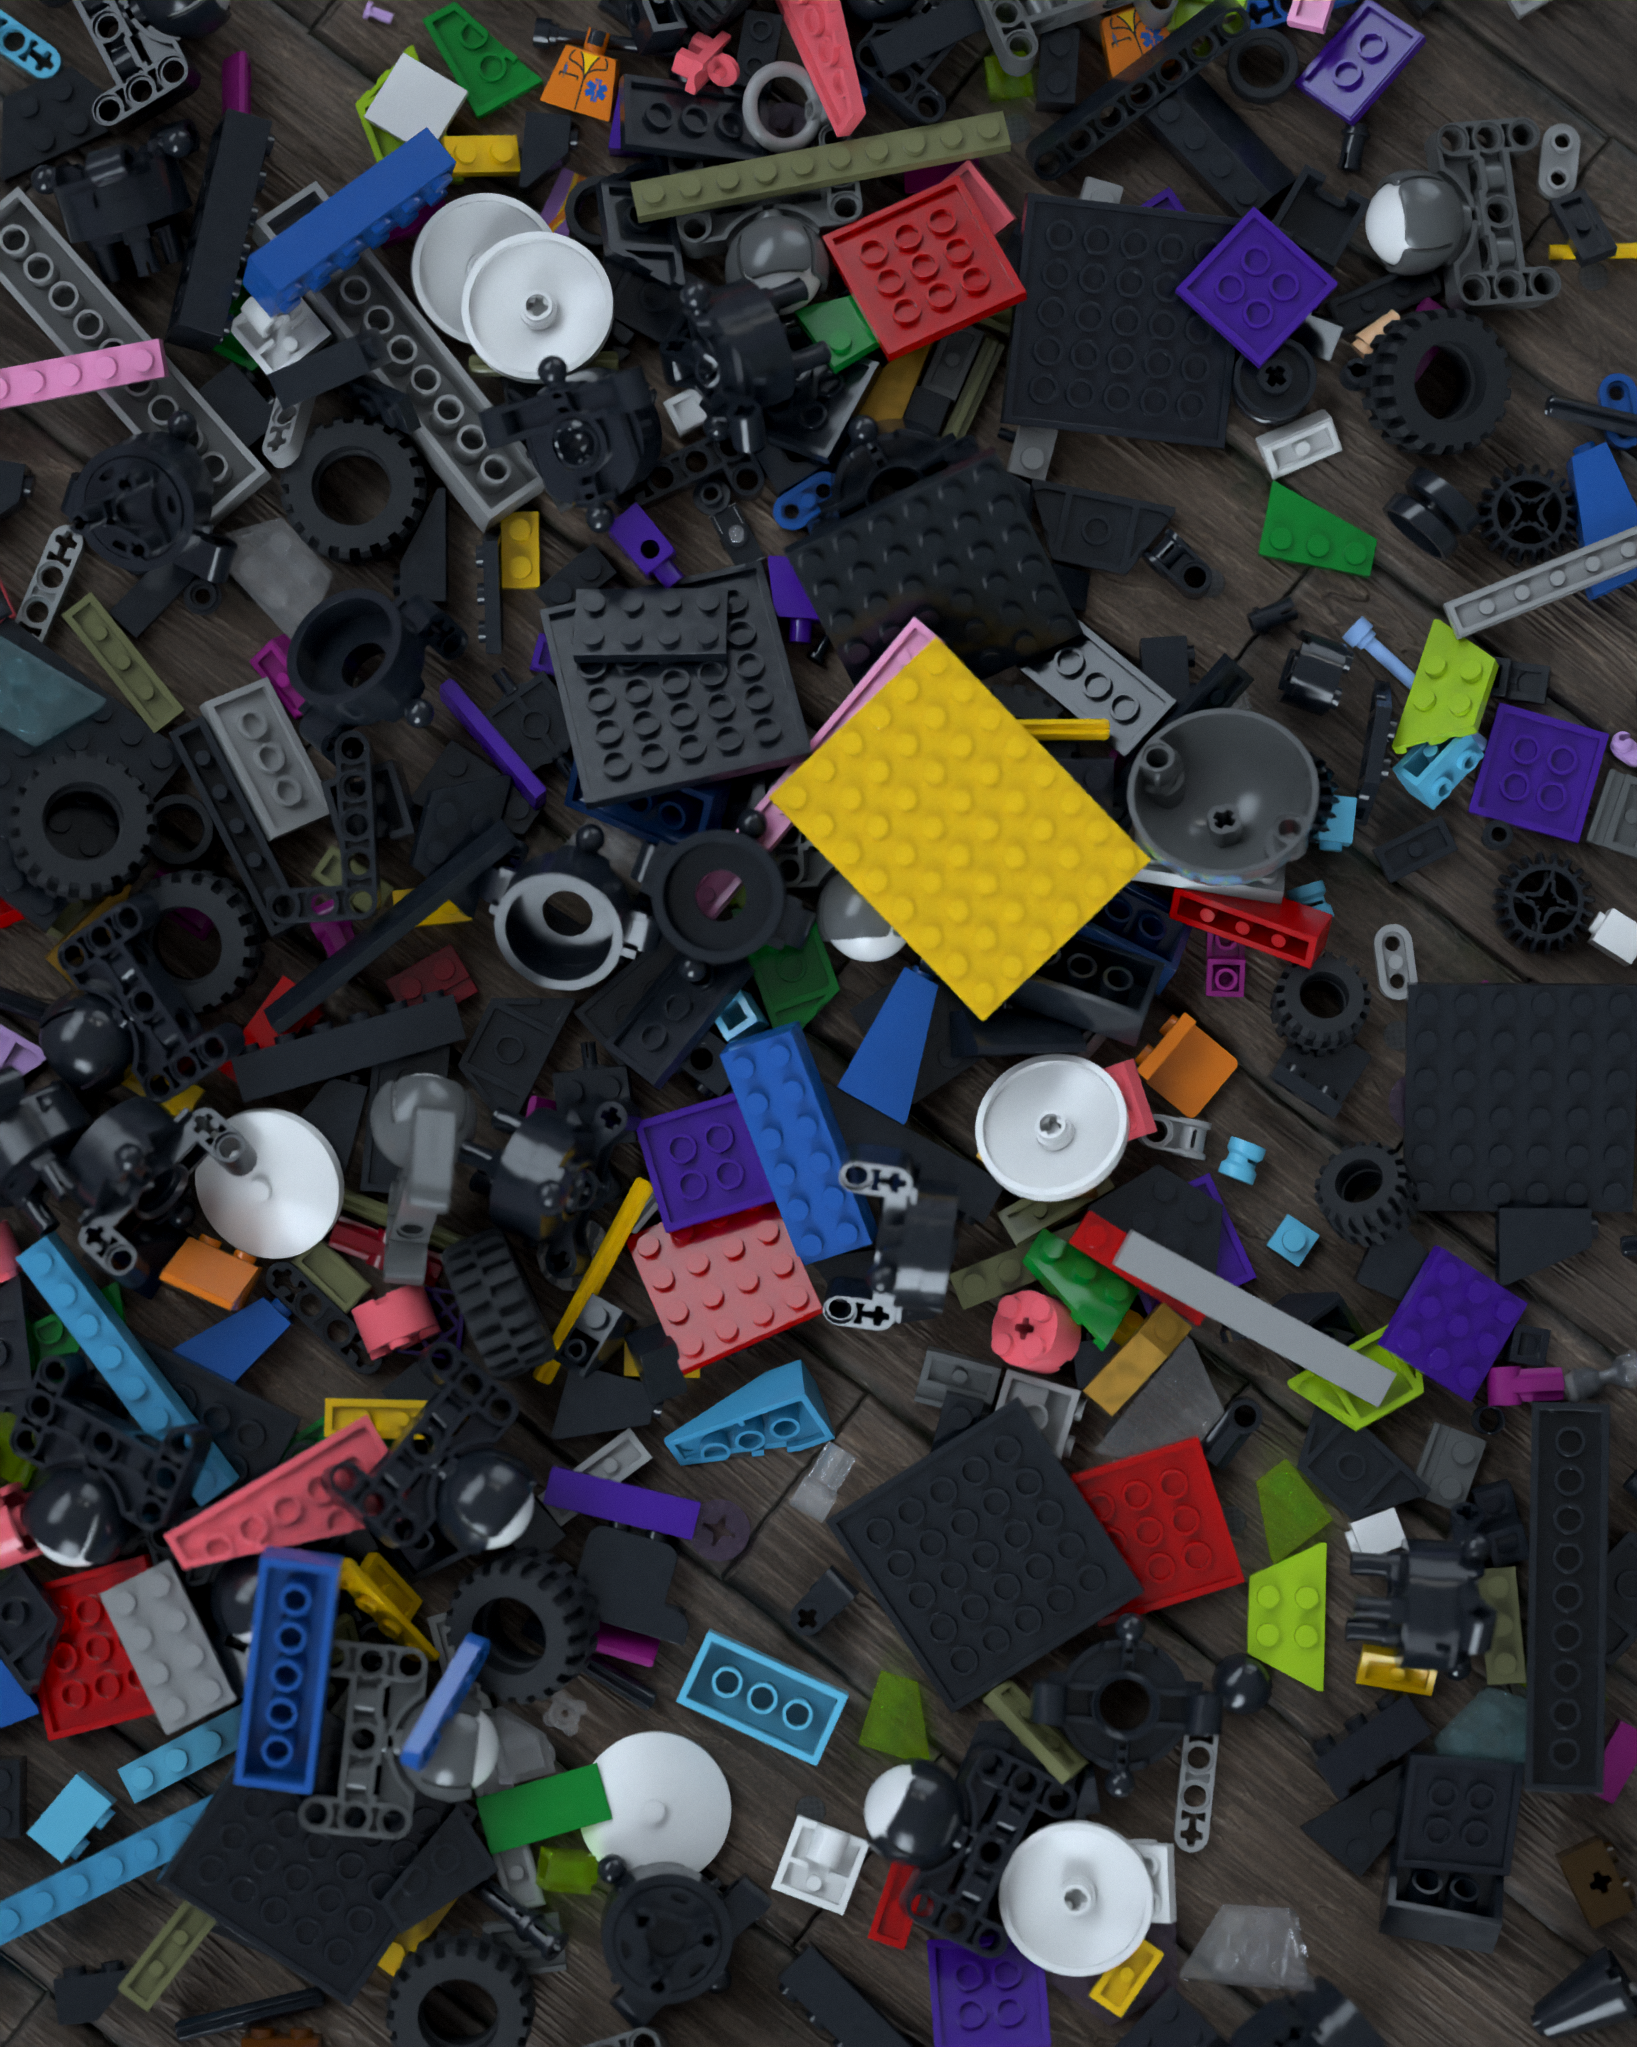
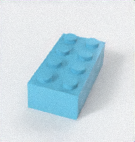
M709 1628L676 1702L817 1766L846 1703L849 1692Z

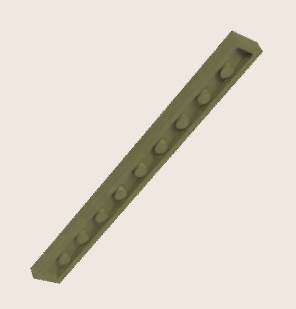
M1003 111L630 182L638 223L1010 152L1011 142Z
M349 1686L329 1711L345 1722ZM360 1728L358 1731L362 1733L365 1728ZM184 1900L117 1989L148 2012L217 1921Z

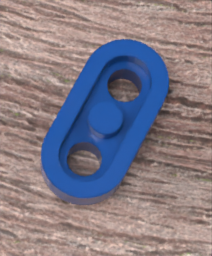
M1614 373L1607 376L1597 389L1598 405L1637 414V388L1634 381L1622 373ZM1610 389H1618L1622 394L1621 400L1615 401L1611 399L1609 395ZM1603 430L1606 441L1615 449L1628 450L1637 445L1636 437L1628 436L1622 438L1615 432Z
M822 471L815 473L781 495L773 505L772 513L775 522L785 530H797L805 526L810 518L821 512L817 503L827 498H820L816 493V488L819 484H826L830 489V494L827 498L832 496L831 472ZM789 504H793L798 508V515L794 519L786 517L784 513L785 507Z

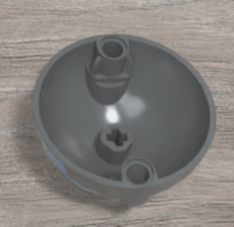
M1217 708L1185 715L1167 724L1154 734L1141 749L1134 761L1128 781L1127 797L1129 812L1139 838L1146 849L1161 864L1180 877L1192 882L1208 886L1229 887L1259 880L1273 873L1288 861L1297 860L1305 854L1308 845V834L1318 806L1319 784L1317 771L1310 754L1302 742L1289 729L1259 713L1242 709ZM1155 763L1165 764V766L1161 768L1151 767V765Z

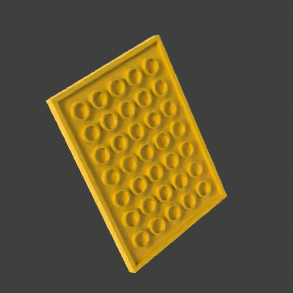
M937 636L768 797L982 1021L1151 861Z

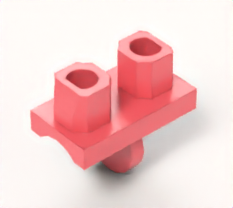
M698 31L692 37L688 50L682 47L676 53L671 71L688 79L685 91L695 95L710 79L721 87H729L737 81L740 74L738 63L730 55L722 53L723 48L731 40V34L721 31L713 39Z

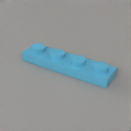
M243 1703L117 1769L133 1802L137 1803L237 1750Z

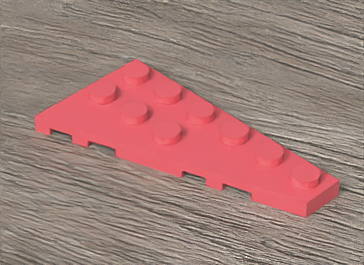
M775 0L836 136H850L865 116L866 111L841 1Z
M364 1415L165 1533L164 1537L183 1569L238 1556L263 1552L267 1545L283 1547L366 1528L325 1493L321 1485V1475L329 1465L343 1461L353 1462L369 1474L387 1452V1448L368 1415ZM342 1469L336 1471L334 1475L335 1485L341 1490L348 1488L350 1478L346 1471ZM410 1487L403 1494V1497H405L407 1493L411 1490ZM371 1494L367 1495L364 1500V1508L370 1515L377 1514L379 1510V1501Z

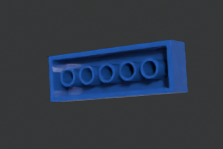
M426 127L248 257L242 282L243 286L271 319L280 312L284 315L290 313L301 303L300 297L310 290L316 293L323 289L330 282V275L340 268L342 271H347L353 267L361 258L360 253L369 247L372 250L380 247L390 237V231L397 226L403 229L410 225L419 216L418 211L427 204L430 207H434L440 203L448 194L447 188L453 180L452 173L456 161Z
M799 1020L728 1043L720 1053V1057L797 1257H800L805 1266L872 1244L878 1234V1227L865 1194L848 1191L839 1181L841 1159L847 1146Z
M267 1545L260 1558L234 1784L312 1794L318 1776L344 1562L343 1555Z

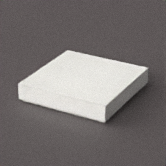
M402 53L364 115V118L403 143L410 140L426 127L440 142L469 93L439 73Z

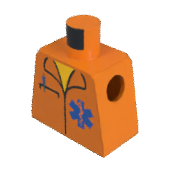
M1132 3L1111 10L1112 16L1100 21L1099 31L1109 81L1170 35L1166 27L1155 30L1144 25ZM1175 59L1167 60L1161 69L1174 65Z
M589 27L583 49L566 44L541 95L540 101L607 122H613L621 60L605 56L611 34Z

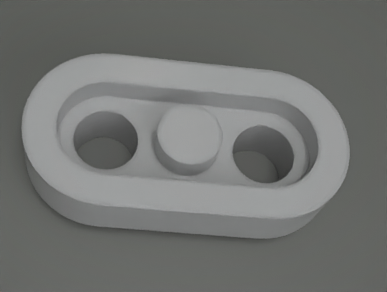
M1567 124L1551 126L1541 139L1536 185L1539 193L1547 200H1553L1571 193L1576 185L1580 137L1577 131ZM1564 137L1568 142V146L1565 148L1558 147L1555 143V138ZM1560 174L1564 179V183L1562 185H1555L1551 181V175Z
M1389 924L1379 929L1373 938L1378 987L1381 993L1388 999L1403 1000L1407 997V982H1418L1413 942L1406 928L1398 924ZM1388 937H1394L1398 941V948L1395 951H1390L1386 948L1385 940ZM1395 974L1400 975L1404 981L1403 986L1399 989L1392 987L1390 984V979Z

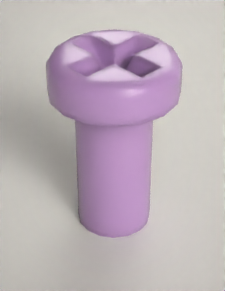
M368 1L363 13V19L368 20L371 17L390 25L394 14L374 7V2Z

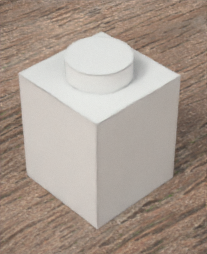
M1615 908L1607 910L1605 914L1599 911L1589 925L1588 931L1592 935L1587 943L1624 967L1631 965L1637 956V923Z
M1394 1507L1354 1521H1348L1350 1531L1344 1533L1351 1552L1382 1554L1400 1547L1402 1539L1405 1538Z

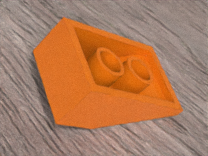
M201 1233L199 1239L195 1237L187 1238L163 1270L159 1279L228 1310H242L246 1307L263 1268L254 1264L257 1257L237 1248L234 1254L220 1249L222 1244L220 1240Z

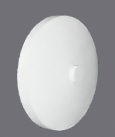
M495 193L467 195L439 209L429 218L418 234L410 262L413 291L426 317L447 336L471 345L463 325L461 301L465 282L473 266L487 250L508 237L536 231L553 233L547 223L537 212L523 202Z
M542 231L526 232L500 241L479 258L470 271L464 285L461 315L472 347L490 368L516 381L539 384L543 382L538 376L537 368L540 361L546 356L554 355L562 358L568 368L567 376L582 370L593 361L604 347L612 329L614 297L604 268L586 247L560 234Z
M1068 1054L1036 1056L1008 1069L988 1089L976 1117V1144L979 1154L990 1174L1010 1192L1037 1201L1069 1199L1085 1193L1098 1185L1118 1164L1126 1148L1129 1136L1128 1109L1115 1081L1095 1063Z
M254 1108L237 1113L226 1121L239 1131L256 1151V1166L247 1175L233 1176L208 1155L195 1170L196 1192L201 1208L217 1233L241 1251L270 1259L287 1258L301 1254L312 1248L329 1233L341 1212L344 1200V1178L338 1157L331 1144L317 1128L293 1113L276 1108ZM213 1131L210 1135L215 1140L219 1134ZM240 1148L234 1150L230 1154L229 1158L236 1156L239 1153Z
M644 1731L616 1741L607 1747L593 1762V1764L597 1763L612 1815L610 1820L580 1828L586 1845L598 1862L608 1854H616L625 1860L628 1872L640 1865L644 1866L656 1862H676L696 1872H700L717 1855L726 1839L730 1826L731 1795L721 1767L702 1746L676 1733Z
M1066 1820L1055 1822L1036 1830L1017 1846L1001 1877L999 1908L1004 1927L1012 1942L1032 1962L1046 1970L1061 1975L1090 1976L1103 1973L1121 1964L1141 1944L1153 1915L1154 1888L1144 1859L1125 1837L1099 1823L1084 1820Z

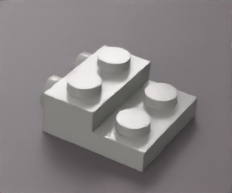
M1008 1368L995 1411L1019 1396L1061 1460L1062 1457L1070 1458L1076 1437L1069 1435L1073 1420L1081 1421L1087 1400L1080 1398L1081 1389Z

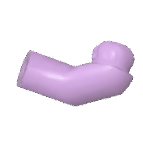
M1617 732L1610 743L1613 755L1628 766L1636 768L1637 743L1630 738L1631 734L1628 732Z

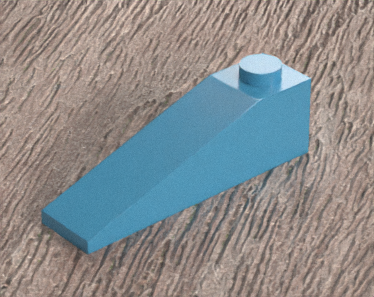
M800 1359L766 1371L666 1436L664 1441L680 1466L727 1460L730 1454L751 1451L752 1457L763 1456L765 1449L787 1447V1452L801 1451L835 1439V1432L817 1383Z

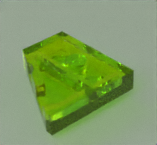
M1284 1458L1255 1481L1269 1556L1274 1564L1333 1520L1287 1458Z
M880 1670L858 1744L904 1759L916 1757L930 1760L918 1682L916 1680Z

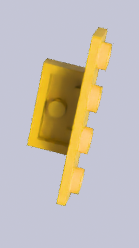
M368 1552L359 1567L353 1560L344 1558L341 1588L346 1589L356 1599L355 1604L357 1607L370 1614L379 1624V1630L392 1638L398 1645L419 1648L425 1653L427 1661L436 1662L440 1653L410 1622L423 1600L378 1552ZM415 1654L404 1655L413 1662L421 1661Z

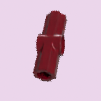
M340 1215L331 1234L328 1246L351 1256L354 1255L364 1259L366 1264L383 1270L386 1230L380 1227L377 1230ZM427 1248L426 1270L423 1283L436 1287L444 1265L441 1254Z

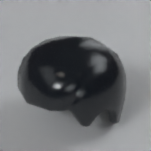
M1240 1652L1226 1656L1215 1666L1211 1681L1214 1691L1221 1692L1224 1695V1707L1227 1711L1244 1716L1257 1713L1268 1704L1272 1695L1273 1684L1267 1669L1259 1659Z

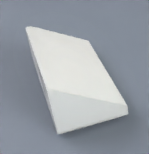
M1324 409L1265 433L1255 439L1273 480L1343 450L1332 417Z

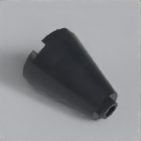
M1604 1946L1593 1953L1533 2005L1535 2014L1531 2015L1530 2018L1541 2037L1547 2035L1551 2040L1637 2019V1994L1630 1997L1632 1991L1629 1986L1631 1981L1612 1950H1607V1946Z

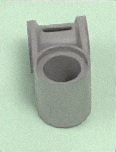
M1152 1114L1154 1121L1160 1122L1164 1128L1163 1138L1159 1142L1150 1141L1146 1135L1137 1138L1144 1147L1205 1161L1206 1155L1203 1153L1207 1130H1211L1212 1123L1184 1117L1176 1118Z

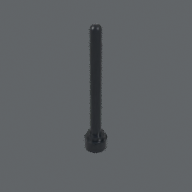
M537 17L533 33V47L549 50L550 46L557 47L558 43L584 46L587 31L560 28V24L553 23V19ZM610 35L607 50L639 54L632 37ZM678 44L673 52L653 54L652 56L675 59L676 53L682 47L688 50L689 45Z

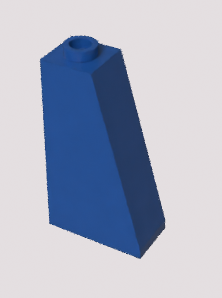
M1590 441L1573 449L1572 451L1575 456L1569 459L1566 466L1570 490H1573L1575 493L1574 497L1571 498L1572 504L1578 506L1577 512L1574 513V519L1578 520L1576 533L1580 549L1637 526V506L1607 442L1596 446L1594 441ZM1637 568L1586 588L1585 593L1588 601L1590 602L1636 581Z
M914 965L912 970L904 967L837 1086L839 1090L903 1126L908 1119L938 985L932 982L935 976L918 971L919 966Z
M263 1297L172 1350L238 1383L293 1326L294 1322L289 1318L293 1312L277 1297L273 1301L268 1297Z

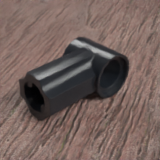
M1239 1396L1230 1401L1225 1413L1201 1443L1205 1458L1223 1471L1251 1433L1257 1430L1262 1423L1263 1414L1260 1406L1254 1399L1248 1396ZM1249 1405L1254 1408L1255 1415L1250 1423L1239 1424L1234 1420L1235 1410L1239 1406Z

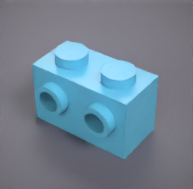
M1472 735L1461 738L1452 737L1443 743L1430 746L1429 742L1414 745L1392 770L1408 793L1434 810L1442 800L1450 795L1455 786L1477 766L1478 762L1485 755Z
M82 1770L74 1776L27 1834L61 1863L70 1856L76 1860L91 1843L86 1839V1836L96 1826L99 1830H102L114 1816L115 1812L111 1807L117 1799Z

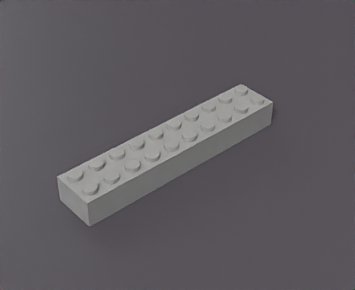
M314 181L258 219L254 225L252 239L261 248L326 201L329 196L318 182ZM367 248L359 254L361 258L353 267L347 271H342L340 268L330 275L331 280L323 289L316 293L310 290L301 298L334 336L332 339L334 344L376 326L378 327L393 362L364 375L410 396L422 427L412 434H405L482 533H485L543 492L544 484L542 478L536 471L531 458H527L526 451L528 450L521 441L488 449L477 412L491 407L492 404L372 251Z
M16 187L0 201V282L65 356L152 340L19 187ZM167 356L166 361L169 377L96 391L134 435L154 431L169 433L167 420L175 411H189L194 415L197 421V430L193 437L187 441L199 450L198 455L207 466L213 479L214 491L212 494L210 522L214 527L272 478L263 465Z

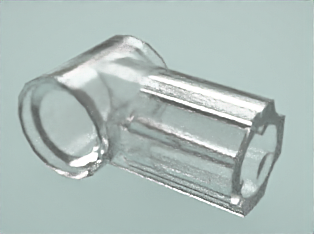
M828 1441L818 1456L810 1474L805 1475L789 1505L823 1523L839 1495L837 1493L839 1487L857 1457Z

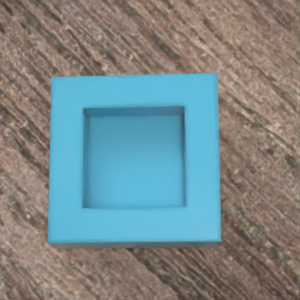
M1287 1214L1266 1246L1296 1267H1299L1320 1235Z

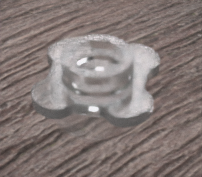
M558 1691L551 1697L553 1703L550 1710L544 1713L543 1722L547 1727L554 1726L563 1730L565 1735L572 1736L578 1732L579 1727L577 1724L581 1715L587 1712V1705L583 1700L575 1701L568 1698L565 1692ZM563 1710H567L569 1712V1715L567 1717H563L561 1715V1712Z

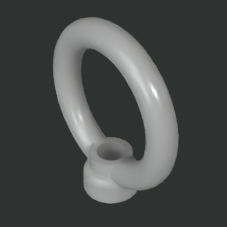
M787 61L767 64L751 77L746 86L742 102L746 127L756 142L770 151L786 153L801 150L814 140L821 126L824 127L831 123L807 70L798 64ZM776 77L794 79L803 87L808 97L804 107V116L807 123L797 135L790 138H779L769 133L762 125L758 115L760 92L767 82Z

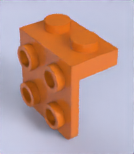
M1184 1012L1179 1018L1172 1014L1158 1031L1163 1035L1162 1039L1154 1048L1148 1043L1135 1058L1134 1062L1139 1065L1137 1071L1142 1081L1187 1118H1194L1234 1072L1238 1062L1235 1057L1195 1025L1196 1021Z

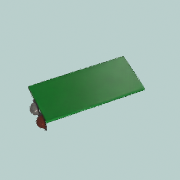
M597 1763L476 1798L481 1817L476 1823V1829L479 1833L486 1835V1840L482 1844L491 1856L492 1854L612 1819Z

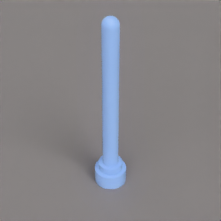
M1361 616L1343 635L1342 639L1352 648L1357 646L1360 650L1366 649L1411 690L1416 674L1374 637L1376 633L1371 629L1373 625L1365 617ZM1479 732L1472 734V737L1483 752L1487 745V739Z

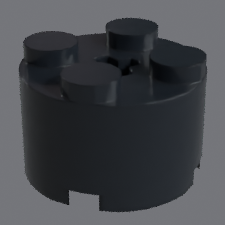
M1302 629L1295 638L1301 640L1302 643L1298 650L1290 649L1280 676L1278 689L1283 690L1284 693L1276 696V700L1297 709L1322 716L1329 709H1336L1342 695V688L1337 686L1342 673H1348L1354 658V652L1348 651L1347 645Z

